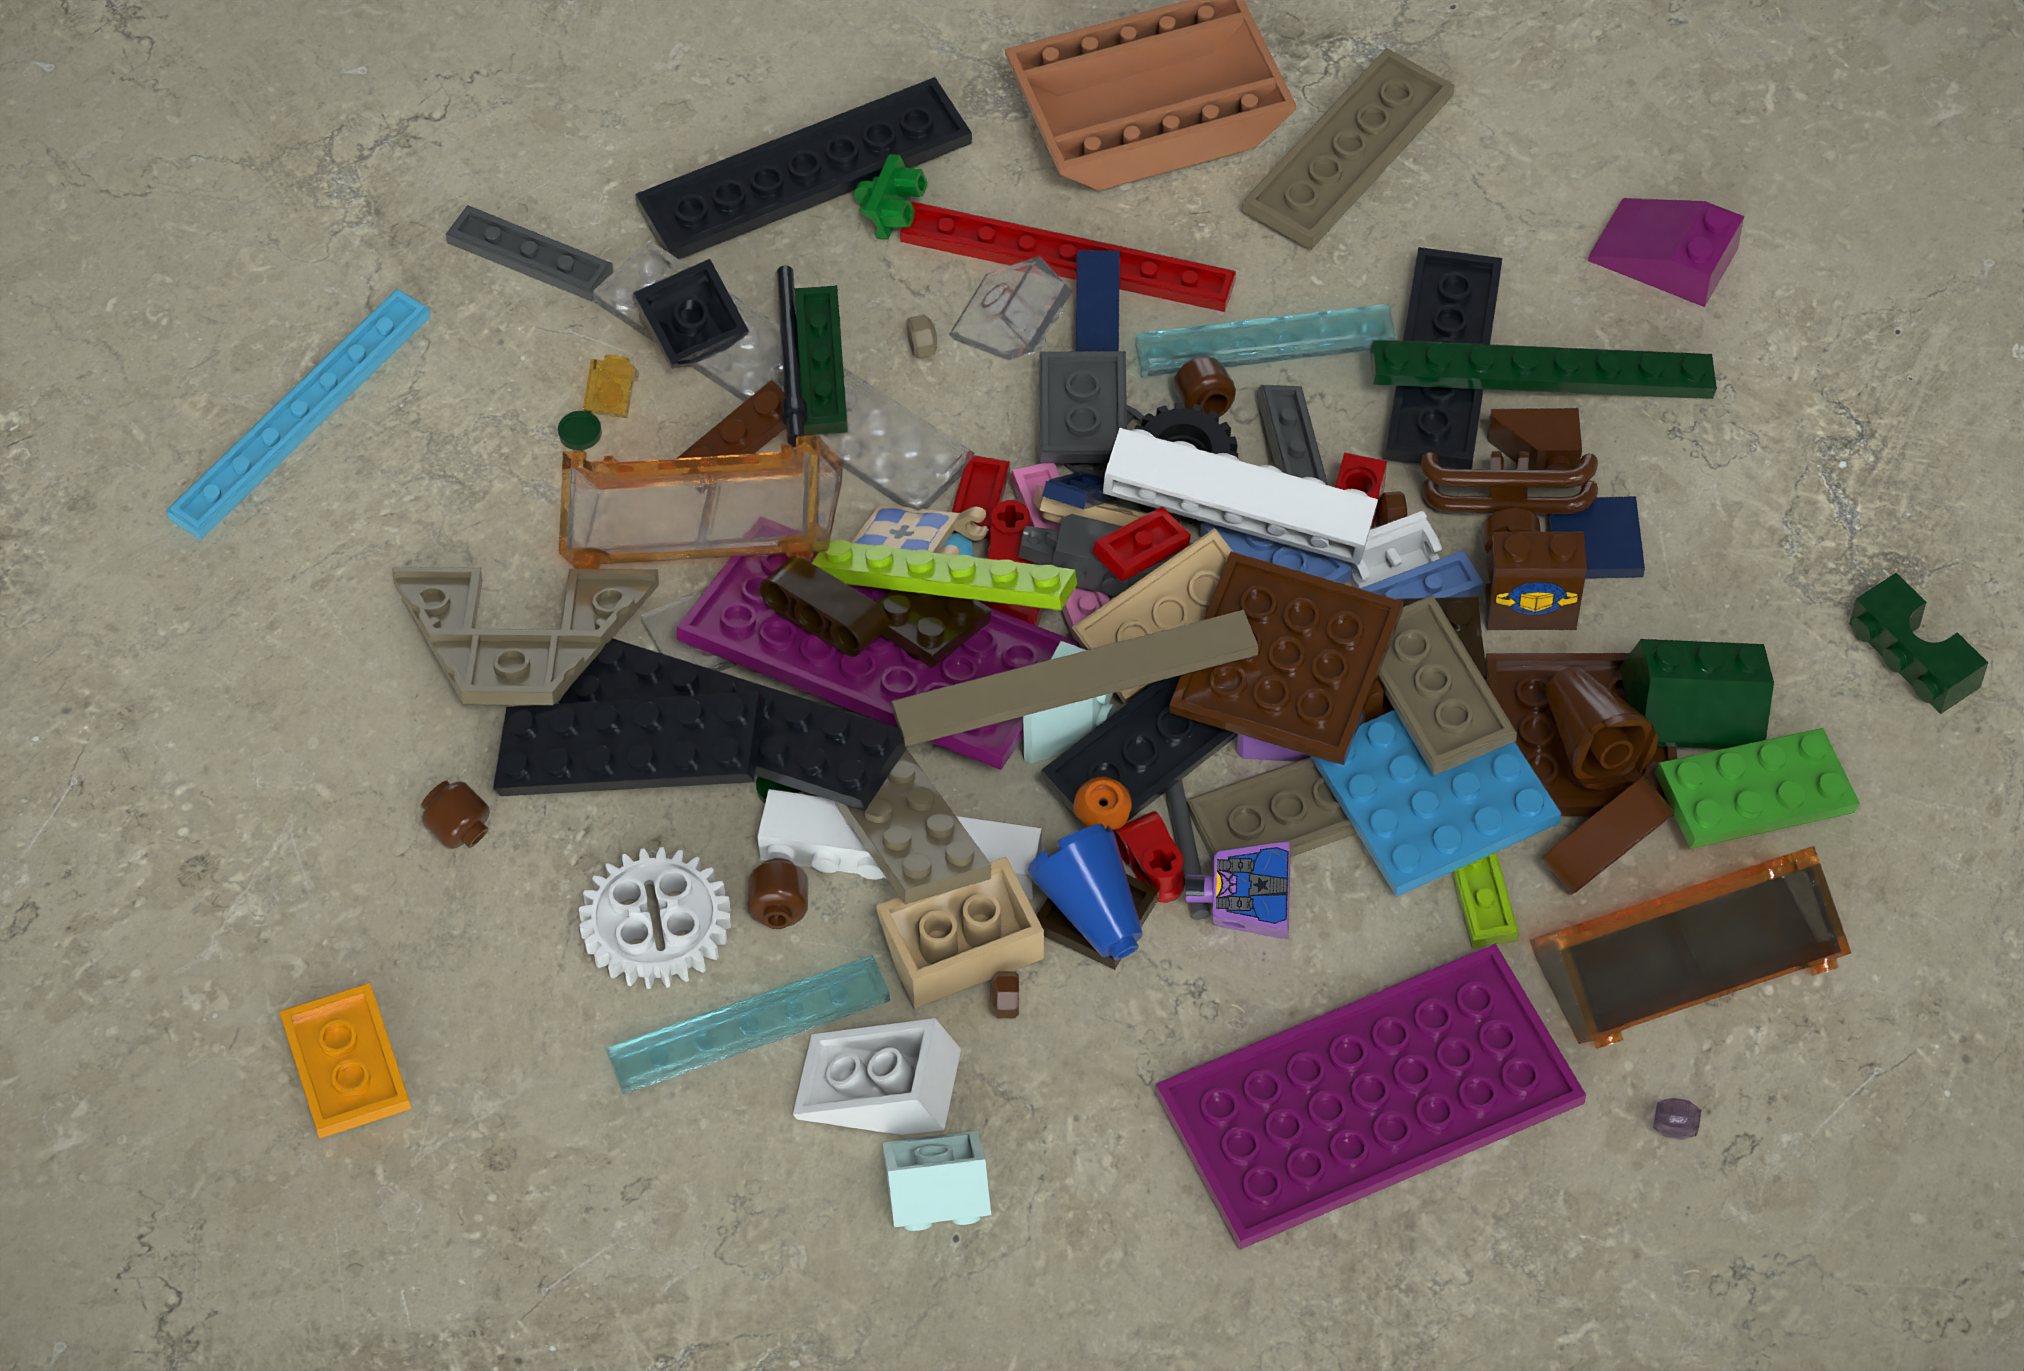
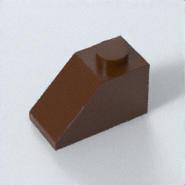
M1491 409L1488 442L1516 463L1519 451H1529V470L1575 469L1580 466L1582 455L1579 409Z

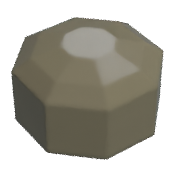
M924 314L907 318L906 330L913 355L917 358L934 355L937 349V333L931 319Z

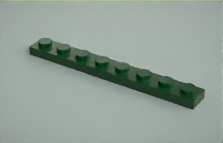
M1373 339L1370 348L1373 385L1713 399L1717 390L1712 354Z

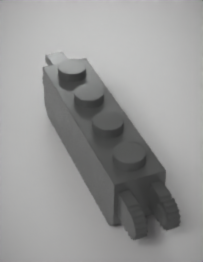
M1071 514L1062 518L1059 530L1025 526L1018 557L1040 565H1054L1060 568L1075 569L1078 583L1076 587L1118 596L1181 551L1121 582L1092 552L1098 539L1123 526Z

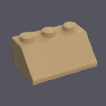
M1007 857L990 862V880L908 904H904L902 899L897 897L876 905L896 971L914 1009L993 979L998 971H1014L1044 959V930Z

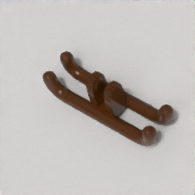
M1492 451L1490 469H1447L1439 466L1438 457L1435 453L1426 452L1421 458V467L1423 474L1428 479L1422 484V494L1424 500L1431 508L1446 513L1494 514L1505 509L1520 508L1529 510L1534 514H1576L1588 509L1596 500L1598 486L1597 483L1590 479L1596 473L1598 460L1594 454L1588 453L1582 456L1580 466L1572 470H1529V451H1519L1517 470H1504L1502 451ZM1439 485L1449 487H1489L1490 496L1445 495L1439 491ZM1581 485L1580 493L1571 497H1528V488H1570Z

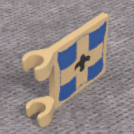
M879 504L851 543L875 546L886 545L891 548L928 550L934 553L960 555V549L957 546H944L954 530L970 540L979 541L983 539L988 533V527L978 526L974 522H982L986 517V511L981 507H972L961 513Z

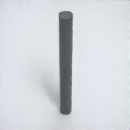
M1181 779L1166 791L1177 847L1181 851L1184 860L1182 871L1186 886V874L1202 875ZM1189 902L1193 919H1206L1210 916L1208 903Z

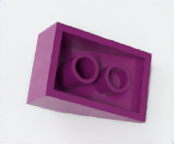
M1623 198L1591 251L1588 261L1705 307L1738 250L1745 216L1706 201Z

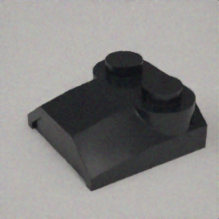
M711 259L633 292L632 299L639 311L640 322L652 334L671 368L694 365L729 349L749 334L744 320Z

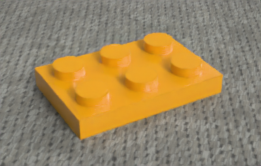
M371 983L279 1011L319 1139L412 1109Z

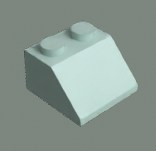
M1061 641L1051 660L1086 650ZM1113 693L1023 716L1024 760L1035 763L1060 755L1115 713V705L1111 704Z
M978 1130L882 1142L894 1227L903 1226L908 1231H919L930 1228L933 1222L952 1220L954 1224L967 1225L978 1222L981 1216L991 1215L986 1162Z

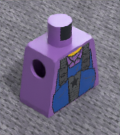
M1290 842L1271 843L1214 853V875L1186 874V902L1213 903V922L1218 927L1289 939Z

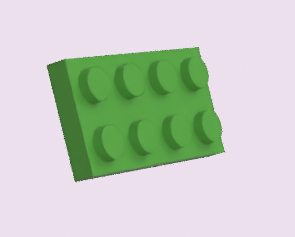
M1823 728L1660 762L1655 771L1656 777L1670 807L1675 812V818L1690 849L1855 813L1860 804Z

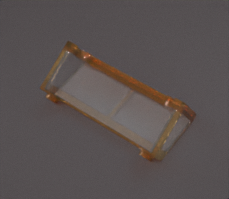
M818 435L796 437V450L790 444L781 445V452L630 462H619L613 456H604V462L586 461L587 453L584 450L563 452L559 554L571 563L575 569H599L600 564L786 554L788 557L810 558L813 556V552L828 551L842 483L843 462Z

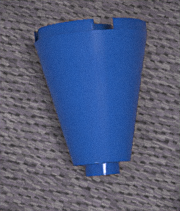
M1102 824L1083 828L1057 841L1060 849L1051 857L1047 855L1045 850L1037 855L1029 864L1028 872L1031 878L1101 957L1112 956L1114 960H1120L1139 948L1137 941L1143 936L1117 840L1109 825L1106 829Z

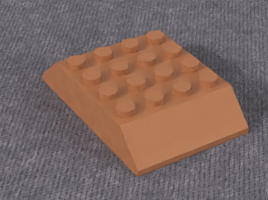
M1186 0L1005 49L1006 58L1059 174L1099 191L1256 148L1296 110V103L1244 0Z

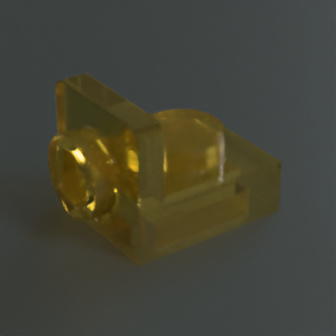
M607 354L604 355V360L591 359L583 405L585 412L628 418L633 383L638 381L639 371L633 364H629V358Z

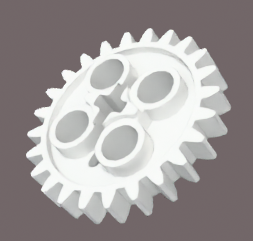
M664 847L659 848L656 858H649L646 850L642 848L640 849L638 861L633 862L628 855L623 854V867L618 869L616 866L607 863L605 865L607 879L596 875L592 877L594 890H584L585 906L579 907L580 920L582 922L579 924L582 939H585L587 954H594L595 963L598 968L608 965L610 978L612 979L618 977L624 971L628 986H632L638 977H644L646 989H651L655 978H661L666 988L670 987L671 975L678 974L683 981L688 982V969L693 967L697 971L705 972L703 957L717 960L719 958L717 945H726L728 942L725 929L731 928L730 913H728L731 911L729 896H725L723 881H715L714 869L712 867L701 871L699 857H695L685 864L682 850H678L672 859L666 858ZM648 884L653 885L655 889L666 947L663 951H658L655 944L645 890ZM673 891L682 892L680 895L677 896L667 895L668 893ZM625 900H636L635 903L629 905L620 904ZM681 930L690 931L689 934L684 936L674 935ZM633 939L644 940L639 944H628Z

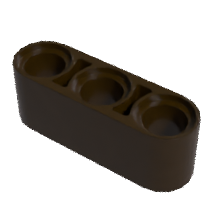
M792 556L763 580L759 587L763 600L771 609L850 657H856L889 628L888 616L879 604L799 556Z

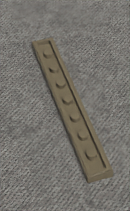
M1244 610L897 699L892 701V710L898 728H900L904 745L907 747L1258 655V644Z

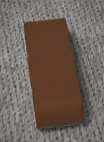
M1644 776L1555 845L1542 857V860L1569 893L1573 895L1662 825L1675 812Z

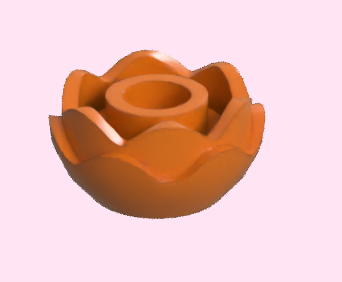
M1108 777L1092 778L1082 784L1076 793L1073 805L1075 815L1080 818L1086 827L1102 824L1105 829L1109 825L1112 830L1124 826L1132 808L1131 797L1125 786L1119 781ZM1104 800L1107 802V805L1101 806L1099 801Z

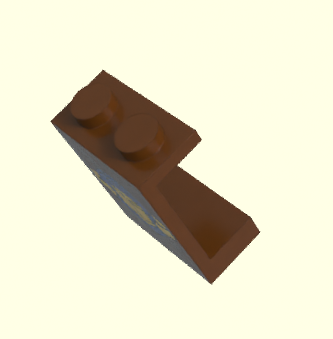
M1584 531L1493 532L1492 583H1486L1485 587L1487 630H1577L1587 571Z

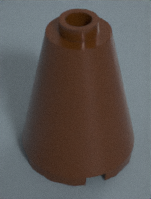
M1571 667L1562 669L1553 675L1547 685L1546 696L1574 776L1588 789L1605 790L1618 787L1627 782L1623 776L1634 768L1640 773L1654 756L1658 743L1657 733L1649 719L1581 668Z

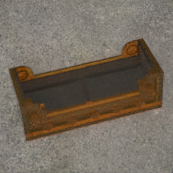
M1814 846L1530 940L1536 960L1578 1044L1594 1040L1596 1049L1624 1040L1621 1031L1632 1026L1808 967L1812 976L1838 968L1839 965L1836 958L1851 954Z

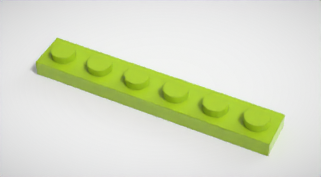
M827 540L812 564L840 581L850 585L1062 610L1078 584L1075 569L1060 568L1054 565L1018 563L1012 560L976 558L970 555L934 553L928 550L891 548L886 545L875 546L849 543L845 540Z

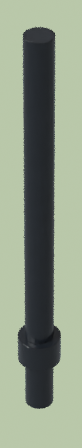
M785 265L777 269L785 396L781 403V418L787 427V442L789 446L798 448L805 443L804 424L808 420L807 403L802 398L794 272L790 266Z

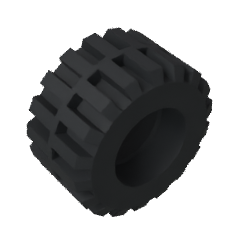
M1175 403L1174 409L1168 410L1166 405L1158 407L1156 416L1150 413L1146 414L1142 418L1141 426L1136 425L1134 428L1147 431L1155 438L1170 442L1183 441L1192 444L1202 451L1213 454L1227 453L1238 458V443L1236 437L1231 436V427L1228 423L1219 424V415L1211 410L1207 415L1202 412L1203 406L1197 404L1193 405V409L1184 408V403ZM1138 503V506L1144 511L1149 508L1153 509V511L1157 509ZM1169 512L1179 523L1180 518H1188L1189 524L1199 521Z

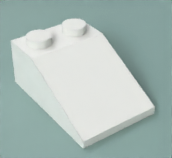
M935 1018L811 1034L793 1116L797 1120L899 1135L942 1131L945 1129L961 1048Z

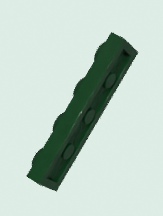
M837 285L795 288L802 398L807 403L808 420L804 424L805 436L848 433Z

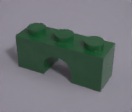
M1894 573L1856 598L1849 624L1852 626L1857 637L1863 642H1868L1883 657L1885 664L1892 671L1899 673L1913 687L1915 693L1922 701L1930 703L1942 714L1981 688L1989 662L1958 632L1941 642H1927L1918 638L1913 631L1920 627L1927 602L1903 578Z

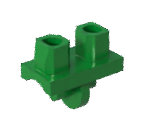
M888 155L879 177H874L872 181H861L857 184L853 193L854 199L861 205L859 212L869 217L875 223L877 239H889L894 227L910 228L914 219V208L910 199L906 198L907 196H924L928 182L922 169L906 168L900 155Z

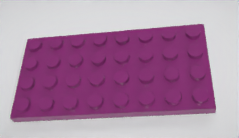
M764 518L757 522L677 626V640L895 727H898L892 710V701L1051 660L1061 641L1079 647L1077 641L990 608L992 609L991 622L933 668H930L882 635L856 657H850L775 612L763 600L759 588L763 580L792 556L802 557L812 563L825 542ZM847 584L875 602L892 591L891 589ZM1023 716L930 740V742L1002 770L1024 737Z
M1496 943L1156 1083V1095L1240 1250L1583 1105L1586 1099V1093Z

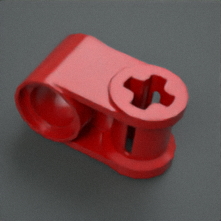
M1005 500L998 503L992 509L988 559L1012 560L1018 563L1033 564L1032 561L1018 557L1025 526H1030V512L1025 504L1016 500Z
M1156 811L1145 814L1125 823L1121 828L1113 830L1122 860L1131 868L1138 880L1159 889L1158 902H1171L1181 896L1185 886V880L1181 872L1184 863L1183 856L1169 835L1163 819Z

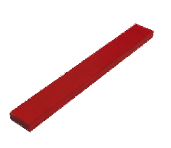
M913 201L911 203L914 208V219L910 228L902 227L900 231V242L1074 280H1077V250L1120 251V290L1221 312L1226 311L1236 281V271Z

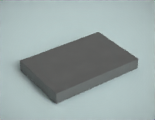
M1040 351V463H1108L1119 428L1127 429L1126 351Z

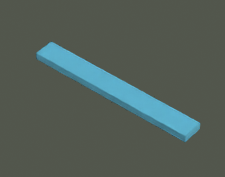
M396 289L166 510L168 519L202 540L431 318L429 308Z

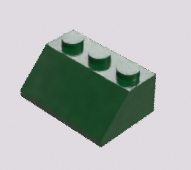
M1640 639L1619 667L1627 702L1649 719L1658 736L1657 746L1726 749L1766 740L1774 680L1764 644Z

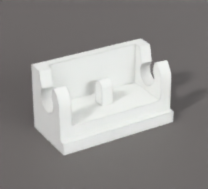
M1424 511L1370 530L1360 565L1347 562L1353 568L1352 579H1350L1353 587L1360 589L1440 559L1436 552L1442 551V546L1427 521Z

